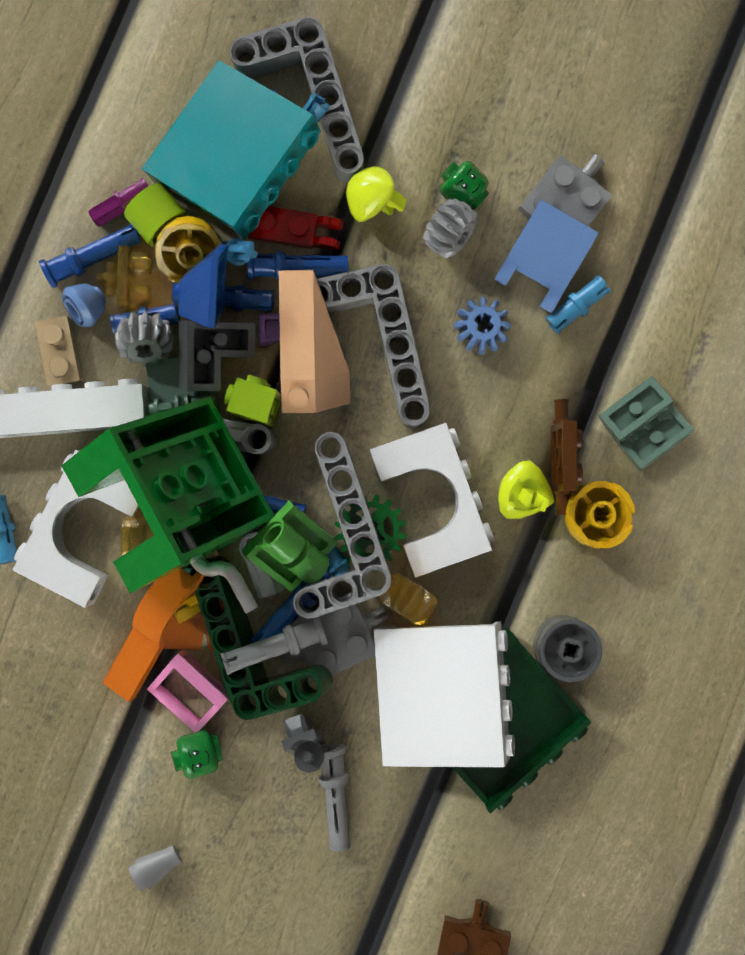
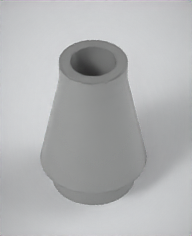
M171 845L168 848L136 858L135 863L128 868L132 880L139 891L146 888L151 890L171 870L181 864L182 859L176 847Z

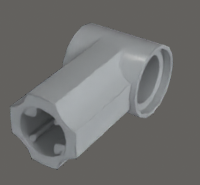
M223 419L239 451L267 455L275 449L277 437L271 428L261 424ZM264 431L267 436L266 445L263 448L256 449L252 443V438L256 432Z
M255 530L245 535L239 545L240 554L246 561L258 599L286 590L283 585L246 558L242 552L248 545L249 539L255 537L261 530Z

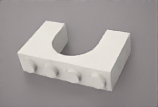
M447 423L370 449L380 482L415 470H431L442 475L450 483L454 491L456 505L449 523L436 533L403 544L415 578L492 550L490 542L494 541L488 522L482 524L478 511L483 510L477 491L471 492L467 480L472 478L468 464L465 459L460 461L456 448L460 447L457 433L454 428L448 429Z
M75 450L73 454L70 453L64 460L63 464L66 461H68L71 457H73L75 454H77L80 450ZM61 467L63 474L58 484L54 483L49 489L45 498L48 503L43 513H38L33 519L30 526L32 533L27 543L21 544L14 556L17 562L13 571L85 608L94 605L109 575L80 561L68 551L62 537V526L65 516L74 505L89 498L100 500L131 517H139L142 511L125 480L78 497Z

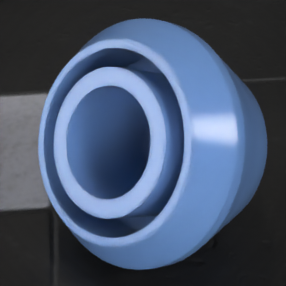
M87 283L67 286L62 294V302L66 311L81 327L90 328L94 326L105 311L104 304L106 299L97 286L92 287Z

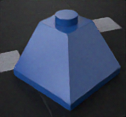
M220 244L182 277L180 283H175L173 301L174 304H179L178 315L208 328L216 327L224 312L228 244Z

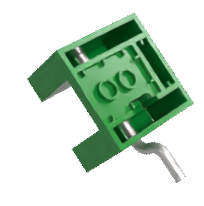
M211 397L109 428L61 465L78 497L125 480L148 522L154 536L113 561L130 594L191 564L196 571L204 576H224L245 614L258 607L243 577L233 565L224 561L210 563L204 558L267 523L275 516Z

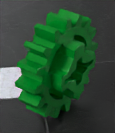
M375 494L373 502H368L365 496L368 508H377L372 519L378 523L376 529L385 538L384 540L379 538L381 545L385 547L383 549L385 558L391 561L393 559L390 551L392 549L396 551L402 550L400 545L397 544V540L406 539L407 537L404 533L399 532V528L405 526L406 521H397L396 517L401 513V510L399 508L391 511L389 509L392 502L390 499L384 504H380L379 495ZM350 504L351 510L349 512L345 510L344 512L345 519L349 523L357 524V521H361L362 517L357 515L356 512L362 508L357 504ZM387 515L393 524L392 537L384 531L383 522ZM335 522V526L341 528L340 523ZM343 532L336 535L335 540H344L345 542L340 549L341 553L347 551L348 547ZM360 537L356 541L355 549L361 556H369L372 553L364 551L368 545L374 544V542L370 538Z

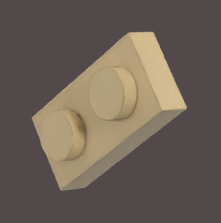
M62 316L35 322L47 387L51 388V385L83 382L71 318L69 316Z

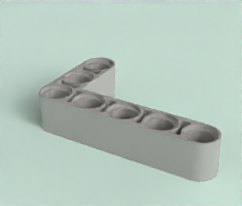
M303 17L235 39L230 47V57L234 69L255 79L301 64L310 95L317 94L323 98L334 97L338 100L335 104L329 106L328 111L324 113L319 121L335 174L342 182L348 183L355 173L364 169L363 152L320 21L313 17ZM307 35L317 37L315 41L310 43L302 40ZM276 45L286 47L281 52L275 53L271 51L272 47ZM250 54L254 56L249 62L239 61L244 55ZM317 66L327 68L326 72L322 74H315L312 70ZM341 127L347 130L346 135L343 137H334L331 134L335 128ZM347 158L354 159L358 163L352 169H346L340 165Z
M380 264L317 279L320 289L329 296L325 302L329 314L373 304L399 418L405 426L410 428H417L423 425L430 413L429 403L397 270L388 264ZM380 276H387L392 279L393 285L387 290H382L375 285V280ZM349 283H355L361 288L360 293L355 297L346 296L342 290ZM387 308H395L400 312L401 317L398 321L388 322L383 318L382 313ZM394 340H403L408 345V351L405 354L396 355L390 350V344ZM404 371L411 372L415 376L416 383L409 388L402 387L397 381V376ZM411 403L420 405L423 410L422 418L419 420L408 419L405 415V407Z
M326 432L316 440L315 452L355 569L307 585L297 592L293 601L294 609L298 615L307 619L316 618L381 596L390 588L392 580L348 446L343 437L334 432ZM331 439L337 440L341 444V451L334 458L325 457L322 450L325 442ZM343 471L348 472L352 477V485L345 491L337 490L333 483L335 475ZM350 504H358L363 510V518L357 524L349 523L345 519L344 512ZM369 537L372 539L375 549L371 555L361 556L357 553L355 544L358 538ZM379 570L384 573L386 577L384 586L378 589L371 588L366 582L368 572ZM345 581L351 585L353 594L350 598L342 600L335 595L334 586L337 582ZM307 592L316 594L320 602L319 608L312 611L304 608L301 600L303 594Z

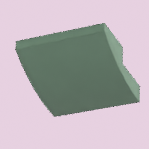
M652 376L599 415V419L639 472L693 434L694 431L693 427L672 405L674 400Z

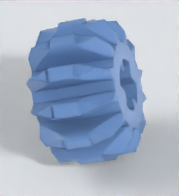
M481 297L478 307L471 299L467 302L468 311L465 309L458 310L457 315L462 321H456L454 329L464 330V332L457 336L458 342H462L467 338L470 340L466 346L467 351H471L474 345L477 344L478 353L483 355L486 351V344L491 351L495 352L499 348L497 341L502 343L507 341L508 337L502 331L510 330L511 323L501 321L508 315L506 309L498 313L495 311L499 306V301L495 300L488 307L486 297ZM482 319L488 322L487 329L483 333L477 330L478 323Z

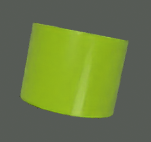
M155 183L143 189L130 201L124 211V217L150 247H155L158 234L166 223L177 217L188 216L184 208L161 183Z

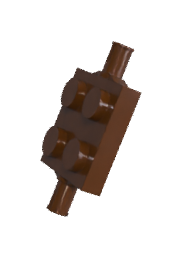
M569 399L554 400L555 420H553L554 425L551 426V489L554 495H556L555 515H566L569 495H571V491H577V484H581L583 480L582 464L577 463V450L582 448V430L577 429V421L568 420Z
M476 899L472 918L458 919L445 915L437 955H507L511 932L494 928L485 922L490 904L483 900L480 913L481 899Z

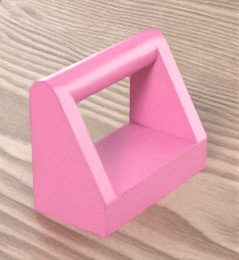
M185 649L180 651L147 688L152 695L193 732L199 731L229 699L226 687ZM174 669L214 704L201 719L161 684Z

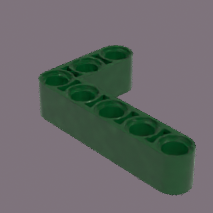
M220 555L205 558L210 563L216 561L229 563L225 557ZM192 566L190 575L193 576L197 571ZM222 575L214 576V579L208 576L203 577L195 591V595L232 708L239 718L252 720L306 705L318 700L329 691L333 683L332 674L329 669L320 664L267 678L263 662H259L246 667V674L237 670L227 675L220 654L252 644L250 639L254 635L247 613L245 614L227 579ZM218 597L221 598L225 604L224 611L218 605ZM228 630L234 633L235 643L230 640ZM308 677L316 681L318 690L313 689L309 685ZM278 686L285 689L287 698L280 695ZM249 695L255 698L257 706L250 702Z

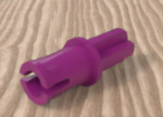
M141 178L140 181L119 193L117 190L113 191L115 195L91 208L88 212L93 222L98 227H101L124 214L130 201L148 187L145 179Z

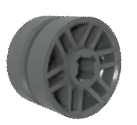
M568 615L551 617L541 624L535 634L533 648L538 662L553 677L561 681L578 682L584 680L596 671L601 662L602 644L598 634L590 625L575 617ZM567 642L570 644V652L568 653L564 652V644Z

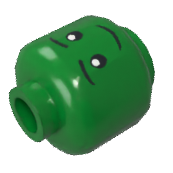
M471 161L462 162L459 166L453 162L440 175L444 180L440 186V193L446 200L456 198L460 202H465L474 210L489 194L486 190L489 184L487 177Z
M200 730L179 737L176 742L177 750L171 751L175 771L183 770L184 776L188 779H194L215 772L218 769V762L223 761L217 735L211 736L207 730Z

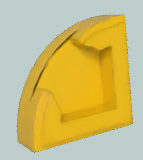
M196 595L186 599L175 612L174 616L179 624L201 611Z

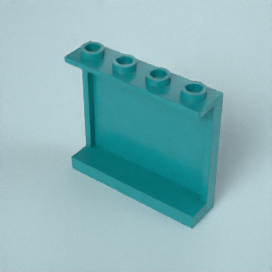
M218 60L144 164L142 170L154 183L163 184L165 188H169L232 228L241 239L245 240L248 234L257 228L260 217L267 207L276 201L280 189L287 179L296 173L299 162L308 149L314 147L321 130L313 114Z

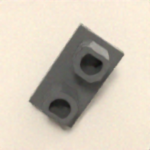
M304 714L284 720L283 723L288 735V739L281 741L284 751L294 755L295 764L301 771L311 773L320 769L325 758L324 751L319 746L326 744L324 734L315 730L310 718H305Z

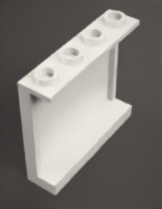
M501 622L487 625L425 627L383 625L374 629L383 766L505 767L510 760V756L515 755L514 735H509L508 721H512L513 708L511 700H506L505 686L510 685L509 665H504L503 651L508 649V637L506 630H501Z

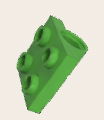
M288 501L248 543L242 552L246 558L289 591L293 592L302 581L307 584H313L324 576L329 566L327 554L338 542L291 501Z

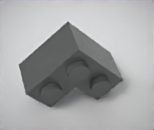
M179 320V388L183 390L221 391V357H255V323L218 321L215 328H208L191 320Z

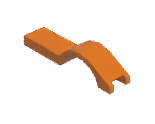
M180 568L152 584L138 605L133 617V629L105 677L104 685L127 702L136 698L166 645L164 634L169 622L181 604L189 595L197 590L204 575L197 571L192 576Z

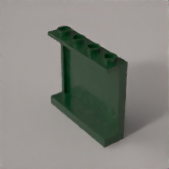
M506 626L502 630L507 632L508 649L503 651L504 665H509L510 685L505 686L506 700H511L513 708L512 721H508L509 735H514L515 755L510 756V760L505 767H452L481 799L490 814L496 808L498 810L505 808L513 799L512 794L521 786H529L537 778V771L546 763L551 765L556 762L563 754L562 749L569 742L580 740L587 733V726L592 723Z

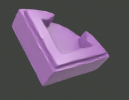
M259 313V347L265 348L280 341L279 313Z

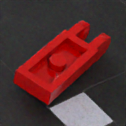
M268 206L260 217L257 228L248 234V239L312 250L313 247L337 250L339 249L340 242L331 237L315 236L316 229L318 227L341 230L343 228V221L334 217L318 216L315 213Z

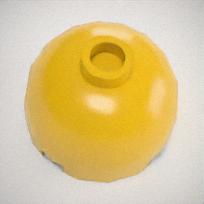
M193 216L177 217L166 223L158 234L155 245L157 266L160 271L162 270L169 277L170 281L180 283L182 277L190 269L222 244L221 239L214 227L205 220Z
M591 481L578 487L577 491H573L569 496L564 523L570 535L579 543L596 549L613 548L624 542L632 532V514H635V506L629 493L620 485L607 481Z

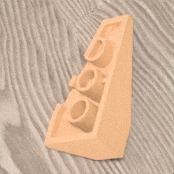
M279 270L282 413H317L350 404V369L341 349L336 330H334L314 270Z

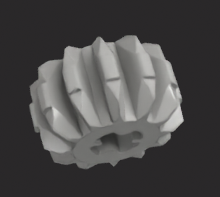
M456 198L446 200L443 205L438 207V210L432 215L430 222L426 225L427 230L423 236L425 244L430 247L431 251L444 258L455 256L458 251L463 249L466 242H469L470 236L475 232L474 227L478 221L477 213L471 209V206L463 201L460 202Z
M146 311L142 315L131 312L129 318H121L115 333V343H117L120 357L129 358L130 364L141 362L145 366L146 363L151 362L158 365L160 359H168L174 345V335L172 334L169 321L161 320L159 313L150 316Z

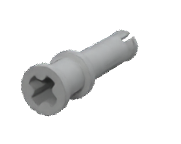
M319 617L312 618V621L295 627L287 625L282 629L283 633L226 653H221L227 675L287 652L290 655L300 654L301 649L318 643L321 645L327 644L326 635Z
M339 743L325 744L320 746L324 751L325 758L321 766L322 775L319 776V784L325 788L330 841L329 849L331 851H344L351 846L345 797V786L349 781V775L345 772L343 756L347 752L346 745Z

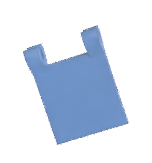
M541 199L494 280L506 286L514 271H519L548 288L549 291L539 307L552 313L599 233Z

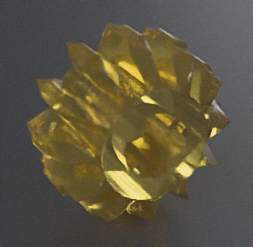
M393 573L391 575L390 588L386 593L378 596L381 603L412 623L424 625L435 611L436 597L405 576Z

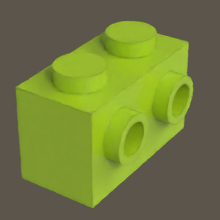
M247 375L246 380L237 377L235 385L230 384L228 386L224 404L228 405L226 411L235 417L273 428L281 405V394L278 390L270 388L271 385L267 383V380Z

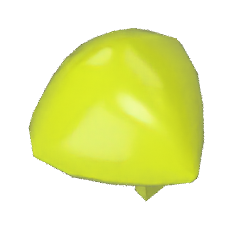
M371 166L355 173L347 183L346 197L348 206L354 219L359 222L371 219L379 214L380 211H383L388 216L393 214L394 208L399 212L404 211L407 199L395 190L393 178L382 167Z
M530 460L515 464L503 477L499 486V510L506 519H521L540 511L545 512L546 508L555 501L546 477L540 468Z

